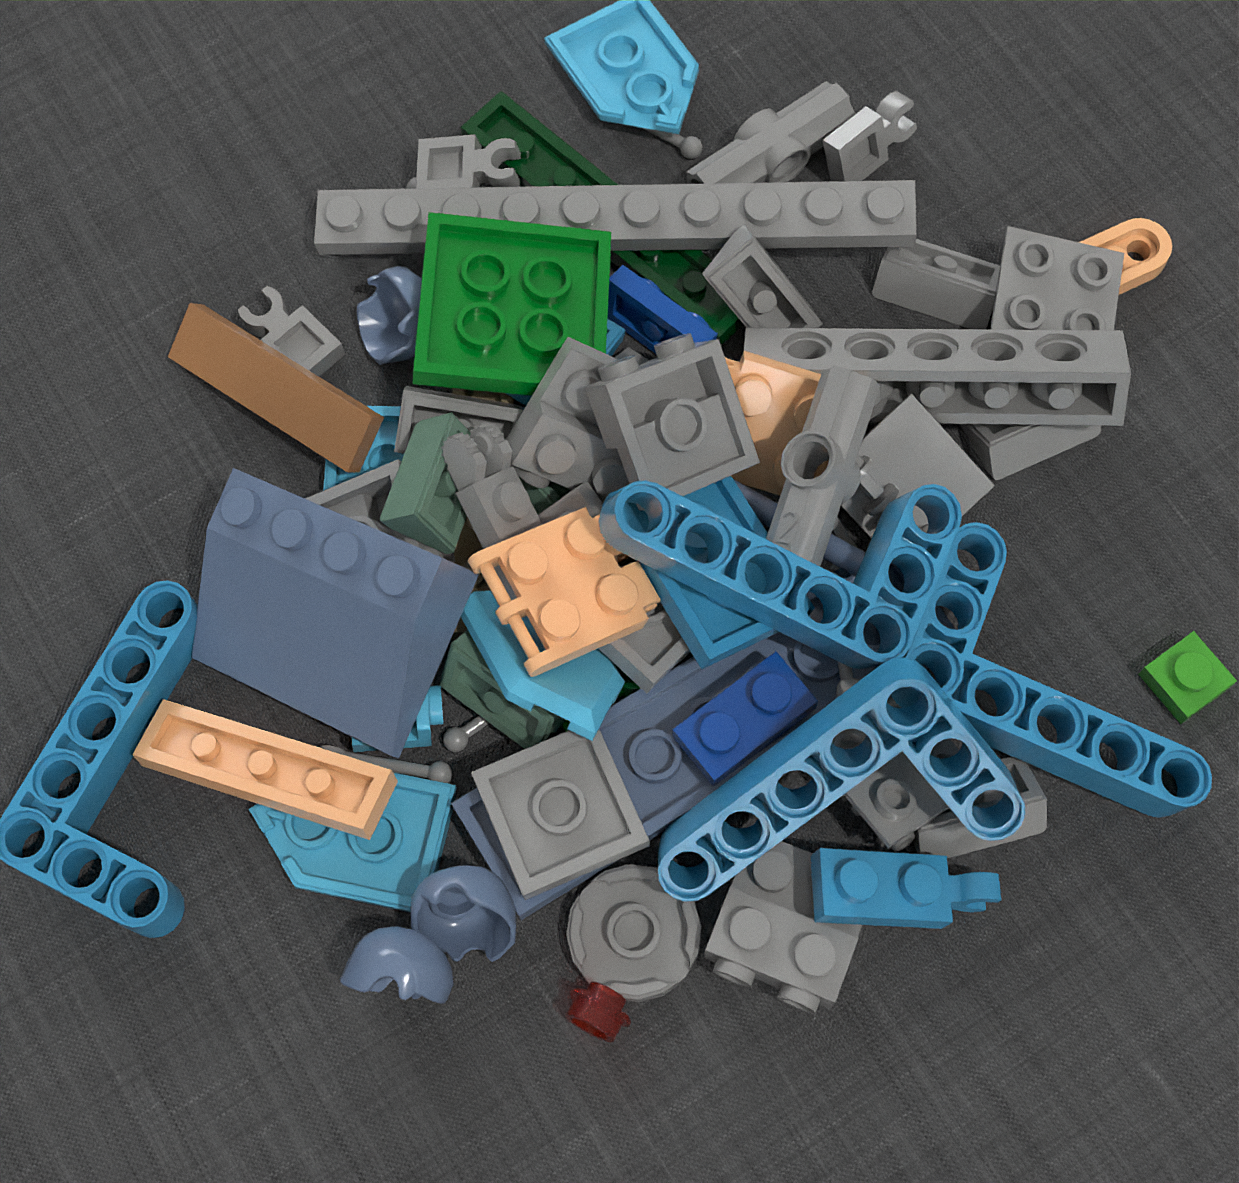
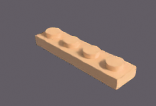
M165 699L162 700L132 754L143 767L368 840L371 839L398 783L390 769Z

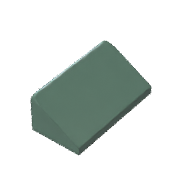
M452 412L421 420L416 424L380 516V521L390 529L445 554L454 553L467 517L456 495L458 489L447 469L448 464L444 463V456L441 455L443 454L441 447L444 446L443 441L447 440V437L461 432L464 435L469 434L470 436L471 434Z
M468 630L451 643L439 684L443 689L524 749L553 738L558 734L566 719L537 705L534 706L532 711H528L504 697Z

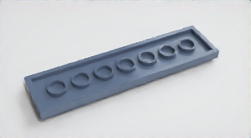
M890 563L888 570L889 580L894 588L902 592L905 584L904 575L900 568ZM841 568L833 572L851 583L855 579V576ZM807 592L806 595L815 607L809 617L815 622L820 623L824 613L823 604L815 594ZM935 606L936 616L940 623L949 629L956 630L939 606ZM867 621L863 630L864 640L870 649L877 652L881 641L880 634L877 628ZM778 632L704 669H701L695 658L692 657L669 671L648 693L639 689L611 706L599 729L649 841L663 833L671 823L837 698V685L841 681L838 662ZM777 651L818 700L817 707L713 787L673 738V728ZM878 666L860 670L852 668L853 677L860 681ZM478 788L451 803L491 872L500 877L509 890L514 901L515 912L520 920L528 917L614 863L612 862L524 900Z

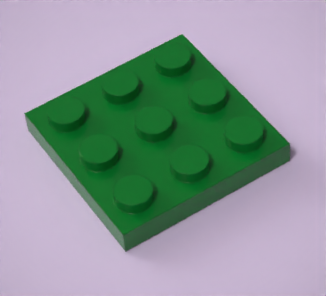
M428 212L413 384L532 396L567 337L606 354L611 232Z

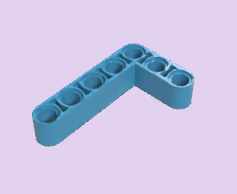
M647 480L633 482L611 497L601 509L599 527L605 541L614 549L848 667L860 670L880 666L894 658H902L911 647L959 530L962 513L955 495L947 488L936 484L923 485L891 501L880 517L853 583L687 498ZM625 502L636 503L645 510L649 519L647 532H638L628 526L623 513ZM914 506L924 511L928 519L927 533L919 529L914 521ZM687 532L699 535L706 543L708 555L704 564L693 560L685 550L684 540ZM748 562L759 566L765 574L766 586L763 593L754 591L745 579L744 572ZM890 563L900 568L904 575L905 584L902 592L894 588L889 580L888 570ZM807 592L815 594L823 604L824 613L820 623L811 619L805 610L804 600ZM867 621L872 623L880 634L881 641L877 652L870 649L864 640L863 630Z
M975 522L961 526L912 645L902 658L915 660L919 664L930 668L935 675L936 682L986 743L996 750L1148 816L1157 818L1170 816L1193 807L1206 799L1211 790L1212 774L1205 759L1194 750L972 654L1004 568L1007 550L1003 538L989 525ZM957 550H964L972 554L978 562L979 571L969 570L963 566L958 559ZM935 606L946 607L953 612L958 622L957 630L949 629L940 623L936 616ZM911 686L901 687L895 690L891 697L896 704L902 708H907L919 699L922 691ZM976 689L987 692L994 699L997 707L996 717L987 715L978 707L975 700ZM1038 716L1045 717L1054 725L1057 733L1056 743L1049 742L1040 734L1037 726ZM1100 742L1111 747L1116 754V770L1105 765L1099 753ZM1162 769L1169 772L1176 780L1178 787L1176 797L1170 794L1163 786L1161 780Z
M168 580L155 582L147 586L138 595L0 818V859L3 862L77 903L148 938L163 937L172 932L181 922L185 906L180 889L154 869L90 837L87 833L133 758L132 754L162 700L169 698L192 660L198 605L183 586ZM173 609H184L181 619L171 627L159 628L161 618L167 612ZM139 663H150L149 671L142 680L136 683H126L128 672ZM116 717L113 731L101 740L92 741V734L96 725L106 718ZM80 773L81 781L76 791L66 798L58 799V789L61 782L71 774ZM44 830L45 840L42 848L36 854L24 858L23 846L27 838L37 831ZM93 859H101L102 870L97 880L87 887L80 888L78 876L82 867ZM149 888H158L160 899L155 910L145 917L136 918L134 905L138 896Z
M894 658L878 666L671 823L662 833L659 842V882L666 893L678 900L685 902L698 901L708 896L902 751L965 827L978 838L995 841L1003 840L1013 835L1021 827L1024 820L1025 803L1008 768L929 672L915 660ZM911 686L922 691L919 699L907 708H896L887 703L889 696L901 687ZM845 729H857L866 734L864 741L854 748L843 749L832 743L833 738ZM954 738L963 742L961 749L949 758H937L930 754L932 748L944 739ZM800 770L812 776V779L805 786L797 789L786 788L778 783L780 777L789 771ZM987 790L1004 792L1002 799L991 807L980 808L973 805L974 800ZM739 811L752 813L758 818L753 825L747 828H735L725 822L729 815ZM690 851L698 853L705 858L701 864L695 867H684L673 861L676 855Z

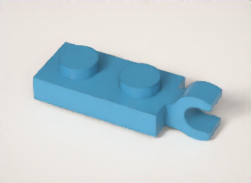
M819 848L810 856L814 921L817 923L942 929L953 922L952 910L983 912L986 910V902L998 903L1001 901L999 874L971 872L949 875L947 856Z

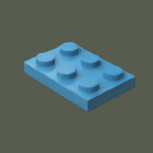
M732 476L683 496L766 539L767 531ZM623 488L609 493L604 503L602 504V507L611 497H613ZM625 502L623 513L628 526L638 532H647L649 526L647 513L644 510H638L636 503ZM687 532L684 540L685 550L693 560L704 564L708 555L706 543L699 535ZM640 562L660 597L661 604L701 669L711 666L779 632ZM748 562L744 572L745 579L754 591L763 593L766 586L765 574L759 566ZM806 595L804 605L807 614L810 615L815 607Z

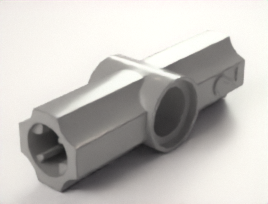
M825 81L778 113H775L770 108L755 113L739 128L733 142L687 171V184L790 182L803 170L810 155L824 147L823 139L856 114L848 94L837 82L830 84Z
M831 366L830 369H823L802 433L791 439L782 453L781 468L786 481L766 539L818 566H821L841 504L847 502L855 494L860 484L861 472L856 458L880 389V385L873 378L847 368ZM829 460L825 471L820 476L814 478L817 467L824 461Z

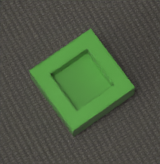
M1194 631L1146 665L1138 674L1180 724L1187 721L1237 682Z

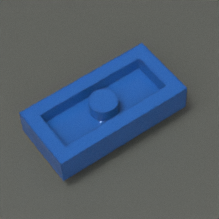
M624 265L609 277L607 319L624 328L626 333L655 354L654 346L656 344L691 333L694 343L717 339L718 333L712 330L701 316L683 309L664 295L660 288L651 280L639 277Z
M775 651L673 728L672 736L714 787L816 709L818 700L777 651Z

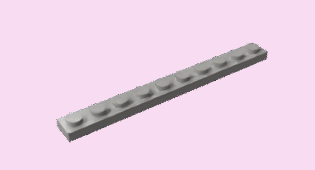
M915 180L318 190L314 245L319 255L425 253L428 212L609 231L611 232V251L722 249L734 232L744 224L763 248L915 246L917 236Z

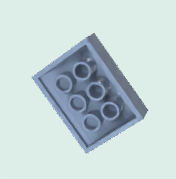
M233 468L207 526L192 658L392 757L399 758L479 574H474L473 571Z

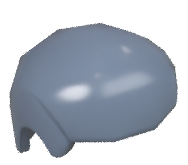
M396 266L379 272L378 275L369 277L367 282L369 285L376 286V291L367 300L357 305L356 314L361 339L368 355L379 365L405 361L415 357L422 278L408 268Z
M460 865L439 870L426 877L411 896V929L431 939L443 952H447L453 961H460L467 952L479 949L483 950L487 958L493 962L498 960L515 944L516 915L512 896L502 879L484 867Z
M398 926L377 928L363 936L351 953L339 979L344 986L365 993L368 991L381 992L390 982L395 980L398 985L400 999L406 1000L410 997L418 999L422 996L440 1004H444L447 1001L453 987L452 968L443 951L431 939L419 932Z

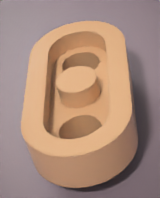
M1144 218L1127 220L1079 242L1124 253L1119 295L1156 278L1163 271L1172 252V241L1168 232L1160 224ZM1128 253H1138L1144 258V260L1136 261L1132 259L1128 255Z

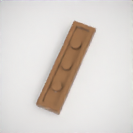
M189 304L168 358L347 473L360 472L382 424L383 416L205 305Z

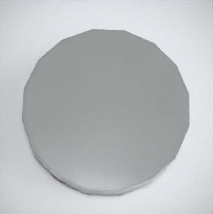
M628 864L602 872L591 881V884L583 889L570 909L566 936L573 963L591 987L611 999L639 1003L664 996L685 980L698 957L701 924L695 902L678 900L666 893L659 882L657 868Z

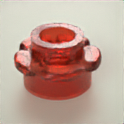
M593 981L590 982L586 990L581 988H573L570 995L573 1001L565 1017L582 1031L600 1040L612 1043L622 1026H630V1017L625 1012H622L627 1001L618 992Z

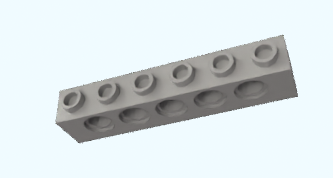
M746 328L744 351L822 374L823 369H830L831 366L852 369L859 374L873 378L880 385V389L869 422L880 423L911 393L938 423L1123 426L1131 369L1123 330Z

